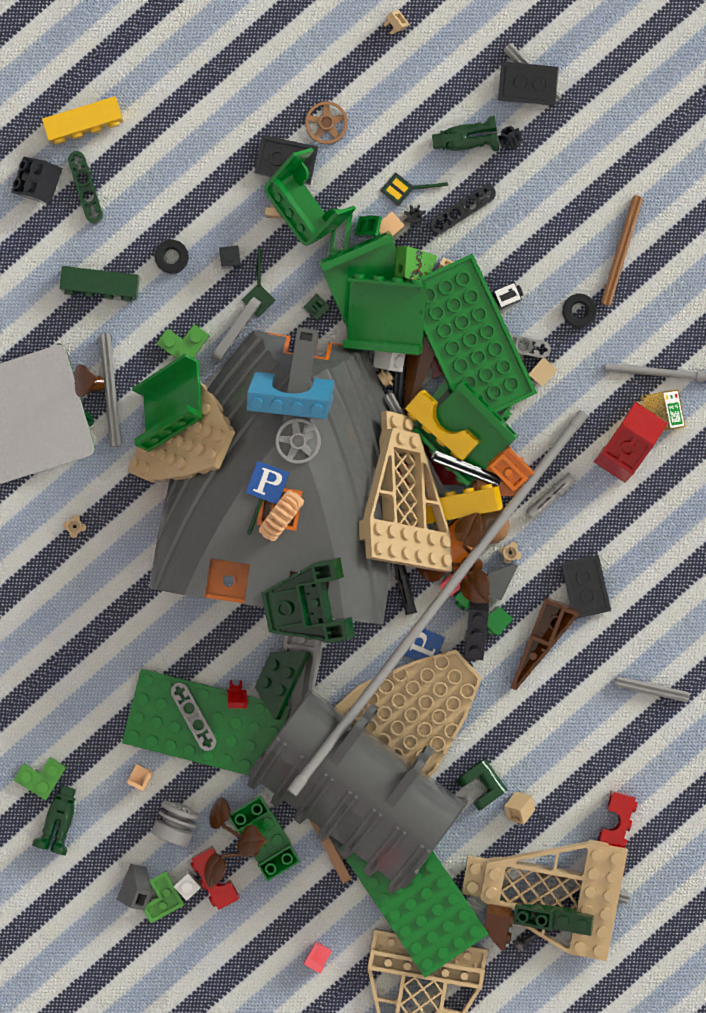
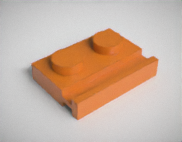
M509 445L488 463V466L513 491L517 490L528 480L530 475L534 474V471Z

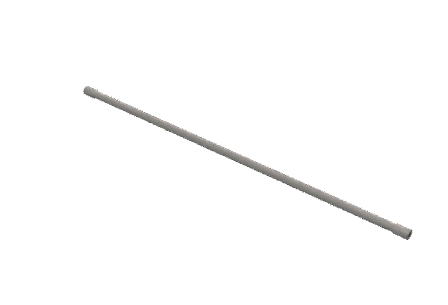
M579 410L575 414L567 428L534 469V474L530 475L528 480L520 487L483 535L478 545L473 548L313 758L290 784L287 790L291 794L297 796L303 789L310 776L566 443L588 418L585 412Z

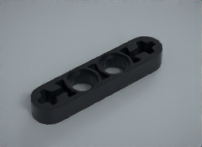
M484 185L432 219L431 230L436 234H442L494 200L496 196L495 188L491 185ZM484 189L487 191L491 190V198L484 197L481 199L483 204H480L479 199L475 195L478 194L480 197L484 194ZM469 199L475 200L477 203L476 208L468 209L466 201ZM458 210L461 216L459 219L453 220L450 217V212ZM444 215H446L448 221L452 223L450 225H448V222L444 223L442 226V230H440V228H434V226L436 225L435 221L438 220V222H442L445 220V218L443 217Z

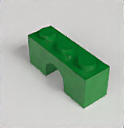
M460 590L454 597L457 600L455 604L463 611L465 608L468 610L469 600L462 595ZM497 606L489 613L487 632L491 636L494 633L499 636L513 618Z

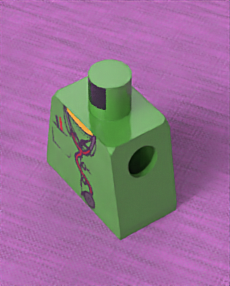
M397 246L395 277L403 278L405 282L423 277L432 272L437 256L409 246Z

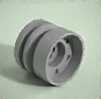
M163 801L161 806L166 810H159V814L165 820L156 819L151 833L168 842L188 847L193 834L186 827L195 828L197 824L192 820L198 821L200 814L181 803Z

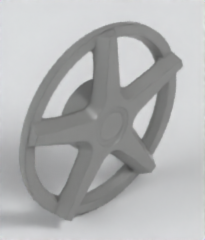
M297 418L285 422L279 428L275 443L277 451L283 459L290 463L302 464L312 460L317 455L321 445V437L314 424L305 419ZM298 422L308 424L313 430L302 434ZM292 423L293 435L280 436L282 430ZM317 436V447L313 452L307 445V441ZM279 442L291 445L288 456H285L281 451ZM298 450H302L309 456L304 460H293Z

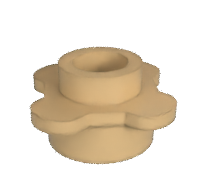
M381 369V372L377 375L385 387L390 384L393 386L392 380H394L392 374L388 370L384 371Z
M78 515L72 516L71 520L63 524L64 529L68 530L72 538H76L81 531L86 530V525L82 524Z
M510 542L509 545L501 546L499 549L506 564L521 558V553L518 552L515 542Z

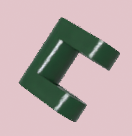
M486 758L476 763L456 779L459 785L464 787L478 777L485 786L487 792L473 802L478 811L485 808L508 790Z

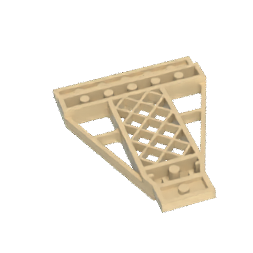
M390 411L381 412L380 455L363 520L359 521V540L365 541L366 558L445 573L452 572L450 532L420 434L414 433L413 419L409 416ZM404 459H405V461H406L407 464H408L407 467H406L405 463L403 462ZM398 467H399V469H400L401 472H402L401 475H400V473H399L398 470H397ZM405 478H406V480H407L408 483H409L408 486H407V484H406L405 481H404ZM399 486H400V488H401L402 491H403L402 494H401V492H400L399 489H398ZM425 487L429 496V500H427L425 497ZM378 496H382L383 520L374 518ZM406 497H407V499H408L409 502H410L409 505H408V503H407L406 500H405ZM400 505H401V507H402L403 510H404L403 513H402L401 510L399 509V506H400ZM426 506L432 507L439 531L427 528ZM407 516H408V518H409L410 521H411L410 524H409V522H408L407 519H406Z
M589 839L587 842L507 857L482 858L468 855L462 894L480 897V900L488 905L510 907L515 910L516 904H534L538 900L542 905H546L542 898L549 893L556 900L549 904V906L558 904L560 907H564L561 901L570 897L574 905L569 908H576L577 912L594 915L591 936L571 933L570 944L567 946L545 933L543 929L524 927L568 954L607 961L628 849ZM587 848L583 872L557 868L559 853ZM556 854L553 867L519 861ZM516 868L521 876L512 881L507 873ZM535 872L540 879L531 884L526 876ZM505 875L510 883L502 887ZM554 875L559 883L550 888L545 880ZM524 879L528 887L520 892L515 883ZM574 879L578 886L569 891L564 883ZM543 882L548 890L539 895L534 887ZM513 886L518 894L509 899L504 891ZM562 886L566 894L558 899L553 891ZM532 890L536 898L528 902L523 894ZM580 890L578 901H576L572 894ZM520 897L524 903L515 902L514 900Z
M374 929L368 961V973L377 1013H381L379 1001L394 1004L396 1006L395 1013H399L400 1006L405 1013H408L403 1004L411 998L417 1007L409 1013H415L418 1010L425 1013L422 1007L429 1002L436 1009L433 1013H467L482 989L488 949L471 946L425 978L395 932ZM373 970L401 975L396 999L377 996ZM406 976L411 977L409 980L405 982ZM418 978L431 981L423 986ZM415 979L421 988L411 993L406 985ZM437 982H442V989ZM435 983L440 991L430 997L425 988ZM447 984L475 988L462 1011L443 1007ZM403 988L410 995L402 1000ZM424 991L428 1000L419 1005L414 996ZM440 995L439 1006L437 1007L433 1000Z

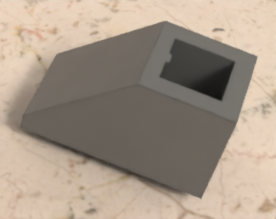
M130 863L117 900L130 908L144 911L151 894L147 868Z

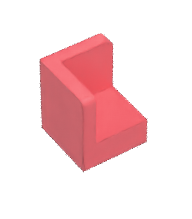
M315 941L304 960V965L321 974L324 964L331 954V950Z

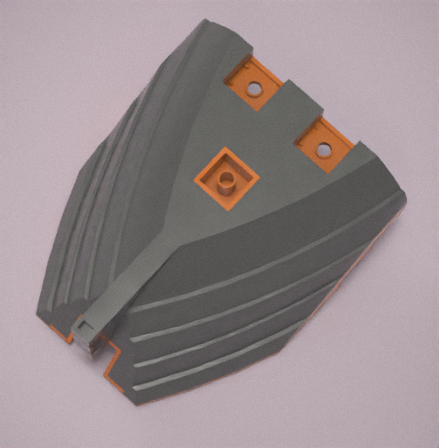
M297 327L294 353H290L288 351L291 336L253 330L226 362L207 389L222 405L224 409L222 413L228 417L230 426L235 431L234 437L220 469L211 470L206 474L197 473L193 478L169 480L156 541L149 588L193 597L211 598L264 607L261 594L263 591L313 563L340 557L344 577L326 582L332 617L335 619L352 617V621L383 624L392 563L367 559L365 541L359 540V521L363 520L380 455L381 412L390 411L384 400L385 393L373 367L368 350L343 348V344L329 342L326 357H316L319 338L318 331ZM255 372L275 374V389L284 393L306 392L311 389L315 378L334 380V396L327 419L247 411V392ZM291 419H305L314 424L319 431L321 437L320 449L317 455L306 463H290L283 459L277 451L275 443L276 434L279 428ZM298 422L302 434L313 430L308 424ZM292 423L282 430L280 436L293 435ZM317 436L307 441V445L313 452L317 447ZM279 442L281 451L285 456H288L291 445ZM298 450L293 460H304L309 456L302 450ZM257 461L289 472L280 499L287 491L291 490L300 495L304 500L300 510L276 541L273 542L263 537L259 532L260 526L276 506V504L263 500L251 535L247 534L260 499L246 493ZM399 486L398 489H399V491H400L401 494H402L403 491H402V489H401L400 486ZM378 496L374 512V518L378 520H383L382 496ZM227 575H231L234 578V584L231 587H227L223 583V579Z

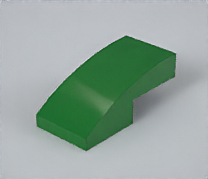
M367 215L366 217L359 216L355 235L360 237H377L382 217Z

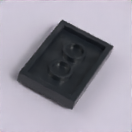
M502 61L498 100L555 106L559 67Z
M262 135L254 173L272 177L292 153L312 148L314 151L303 162L309 171V178L304 184L311 185L318 146Z
M599 555L561 563L570 607L580 612L576 619L611 611Z

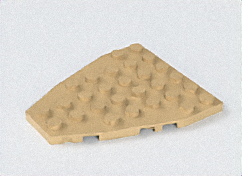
M200 382L202 419L150 452L137 447L127 472L149 482L156 483L157 480L168 481V479L181 480L193 478L197 473L206 474L211 470L220 469L235 431L230 426L228 417L223 415L224 409L213 394L207 391L206 385Z
M457 649L414 660L390 672L354 721L357 722L370 704L373 703L378 707V712L365 729L411 763L425 746L429 745L434 748L435 751L422 769L423 772L431 776L437 771L466 720L482 677ZM373 679L359 684L335 707L346 714Z

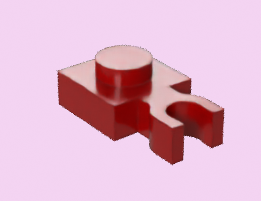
M230 680L229 689H227L228 708L247 709V690H242V680H239V685L237 686L233 684V680Z

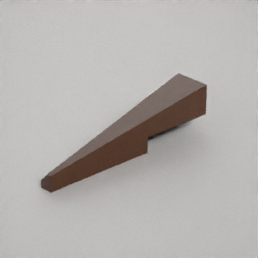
M425 334L423 335L422 353L420 355L406 354L404 414L408 416V411L405 408L420 392L434 358V353Z
M545 597L511 689L517 690L579 616L580 612L564 603Z

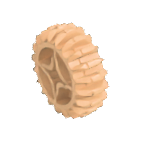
M291 490L284 494L259 528V532L263 537L272 542L276 541L304 504V500L300 495Z

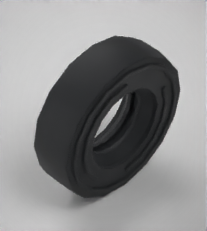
M174 239L165 240L160 243L154 254L158 268L168 274L182 271L187 266L189 254L185 245ZM170 249L176 250L179 254V259L174 264H169L164 259L165 253Z
M577 293L565 300L562 306V315L569 325L582 328L588 326L594 320L597 308L590 296ZM577 303L583 304L587 309L586 315L582 318H577L572 313V307Z

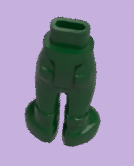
M495 115L489 116L484 123L477 122L457 125L444 131L440 130L438 134H432L433 148L445 150L446 147V150L461 151L489 145L493 151H499L497 133H492L497 132ZM491 132V134L485 136L480 135L477 137H467L468 135Z
M61 785L60 792L56 794L57 796L52 801L47 812L45 825L42 830L43 834L40 838L33 840L32 846L48 850L56 823L59 821L55 834L56 838L50 851L66 856L67 847L64 845V840H66L74 815V801L76 800L74 795L76 789Z

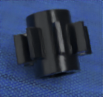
M512 126L502 129L501 135L498 136L501 147H507L508 150L517 149L520 146V142L523 141L519 128L514 129Z
M410 205V211H404V214L408 216V218L404 219V222L409 221L410 228L413 225H417L420 228V222H426V219L422 217L426 210L421 212L420 205L417 208H413ZM417 212L419 218L413 221L411 215Z

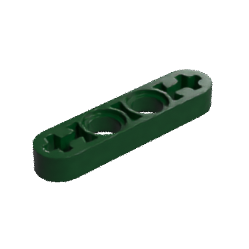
M74 151L69 155L68 163L84 214L90 223L98 224L103 219V211L87 160L83 153ZM74 156L82 158V160H80V166L81 168L85 167L86 169L78 170L76 163H72V161L75 160ZM81 173L88 175V181L84 184L79 183L77 179ZM88 191L94 194V198L90 202H86L83 199V195ZM97 203V206H93L96 213L99 212L96 220L89 217L92 211L90 207L86 209V206H92Z

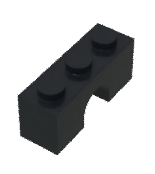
M469 601L464 659L484 660L489 603L481 604Z

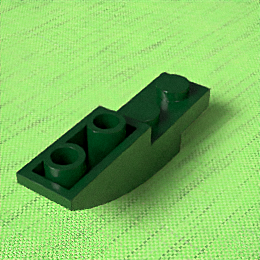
M516 904L513 924L548 931L556 929L591 936L594 915L577 912V909L558 906Z

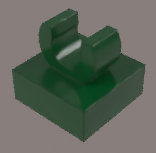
M316 293L303 308L318 321L330 306Z

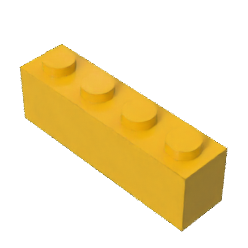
M116 96L42 119L48 140L51 144L54 143L55 145L65 143V139L82 138L88 132H91V134L101 132L102 128L107 126L109 128L117 127L120 125V122L124 121Z
M492 484L482 485L481 490L474 491V487L462 489L463 493L456 494V491L444 493V497H439L446 520L465 517L473 513L483 514L503 509L499 486L492 487ZM426 506V524L435 523L436 519L432 507Z

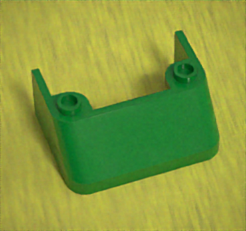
M312 148L292 153L269 179L264 188L268 199L303 245L313 244L338 228L356 209L355 206H351L341 210L330 209L325 213L308 191L304 183L309 178V171L303 162L314 151Z

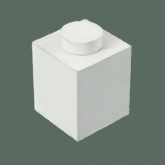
M376 351L373 367L402 372L405 354Z
M190 870L174 885V888L186 901L202 887L200 881Z

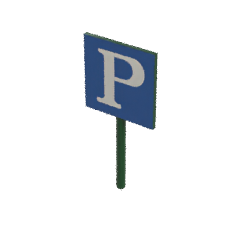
M257 461L246 493L260 499L249 526L248 535L252 533L263 500L274 504L279 502L289 472Z
M424 629L404 656L418 660L444 653L440 649L445 637Z

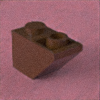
M489 904L484 927L498 948L505 951L506 944H510L512 933L508 932L509 927L513 926L514 916L511 915L512 908Z

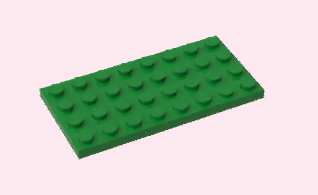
M473 253L418 278L422 280V283L427 284L424 334L452 393L461 382L466 381L496 413L537 394Z
M141 668L122 743L250 776L248 773L259 756L266 750L285 724L290 706L286 705L280 720L273 718L262 699L248 695L247 709L228 708L227 690ZM178 682L188 686L216 737V745L210 751L201 749L172 697L171 688ZM176 687L177 690L175 691V694H180L182 697V700H179L180 704H182V702H184L185 700L190 699L189 695L186 698L184 697V687ZM192 703L184 705L186 713L194 712L195 707ZM197 719L193 722L195 730L203 729L204 723L201 720ZM207 729L203 733L197 734L199 738L201 736L204 737V746L208 745V747H211L213 740L206 737L205 733H209Z
M342 845L341 847H339V850H340V851H342L344 845ZM432 851L409 885L404 890L400 888L394 894L387 890L391 880L377 870L371 876L364 873L368 863L358 855L353 853L346 859L425 978L489 934L434 851Z

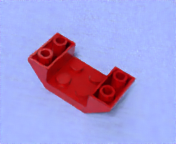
M635 401L624 417L623 422L593 462L626 483L653 448L668 423Z

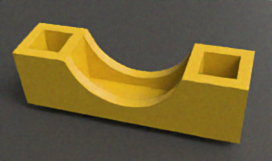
M425 390L420 391L405 408L408 411V416L414 421L418 420L427 433H432L437 437L436 441L441 446L448 447L454 458L463 461L481 441L468 429L452 432L442 427L436 415L438 402Z

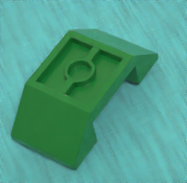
M261 795L230 813L229 819L236 831L241 835L247 826L255 825L267 840L260 848L259 854L255 857L258 862L257 866L267 882L301 862L291 841Z

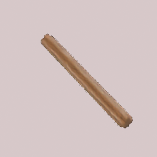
M637 195L632 197L602 296L601 304L610 306L643 201V198Z

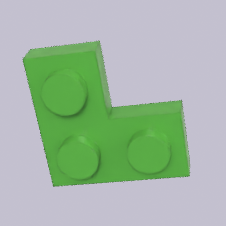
M195 324L184 339L167 328L156 344L176 359L183 354L194 358L210 335Z
M52 757L49 758L41 773L24 763L14 781L47 800L67 767Z
M167 870L149 880L158 896L148 902L144 910L150 923L185 905L179 892L174 888V883Z

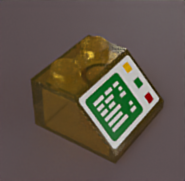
M678 389L641 396L642 406L668 423L663 431L686 427Z

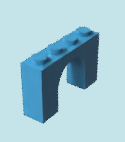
M255 372L247 392V411L327 419L334 396V380L315 378L311 389L306 392L284 393L275 389V374Z

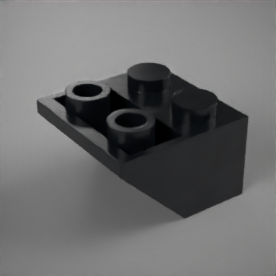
M23 156L11 193L51 205L63 168L45 160Z

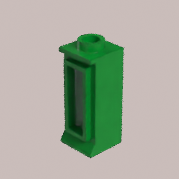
M353 213L338 228L331 232L328 257L349 248Z

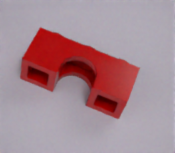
M611 790L606 809L617 813L619 822L611 829L601 827L597 841L606 842L611 846L626 847L627 839H625V835L632 826L630 817L632 813H635L638 804L634 796Z
M211 846L193 856L191 859L193 862L190 864L194 872H198L202 879L199 881L203 889H207L211 896L208 897L213 907L216 906L220 910L239 900L240 896L231 880L225 883H217L212 889L207 886L204 876L205 865L209 857L216 853L214 847Z

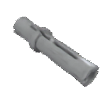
M568 472L557 484L554 483L552 488L526 511L531 518L535 520L557 498L565 495L564 492L576 482L574 477ZM563 484H565L555 495H552ZM550 497V499L542 507L537 509L543 502H545Z

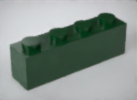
M62 266L59 289L64 291L65 295L75 296L76 293H83L84 297L94 298L95 295H102V299L113 300L114 297H120L121 301L132 302L133 299H138L140 276L137 274Z

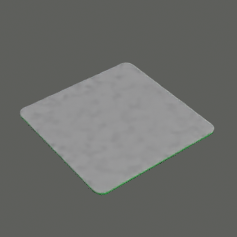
M55 345L0 363V484L91 456L95 452V445L81 397H78L75 392L74 373L69 356L63 345Z

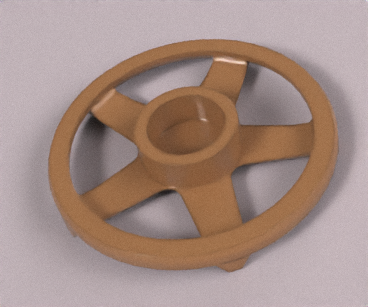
M329 101L317 103L311 107L306 115V131L315 142L321 144L335 143L347 131V115L343 108L336 103ZM323 105V115L321 117L310 115L315 108ZM329 105L338 108L342 115L330 116ZM344 120V129L339 135L334 125ZM308 121L319 125L315 135L311 133ZM325 131H328L335 139L324 141L319 138Z

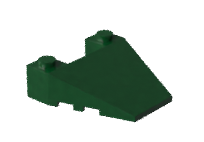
M340 557L313 563L261 593L270 633L292 637L297 636L325 643L346 641L355 637L352 617L333 620L326 582L344 577Z

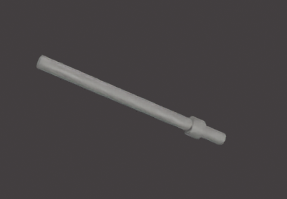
M605 363V371L694 379L696 382L706 381L705 371L700 370L691 372Z

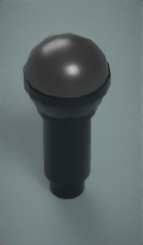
M531 932L525 937L517 938L514 942L515 948L523 951L530 942L539 936Z

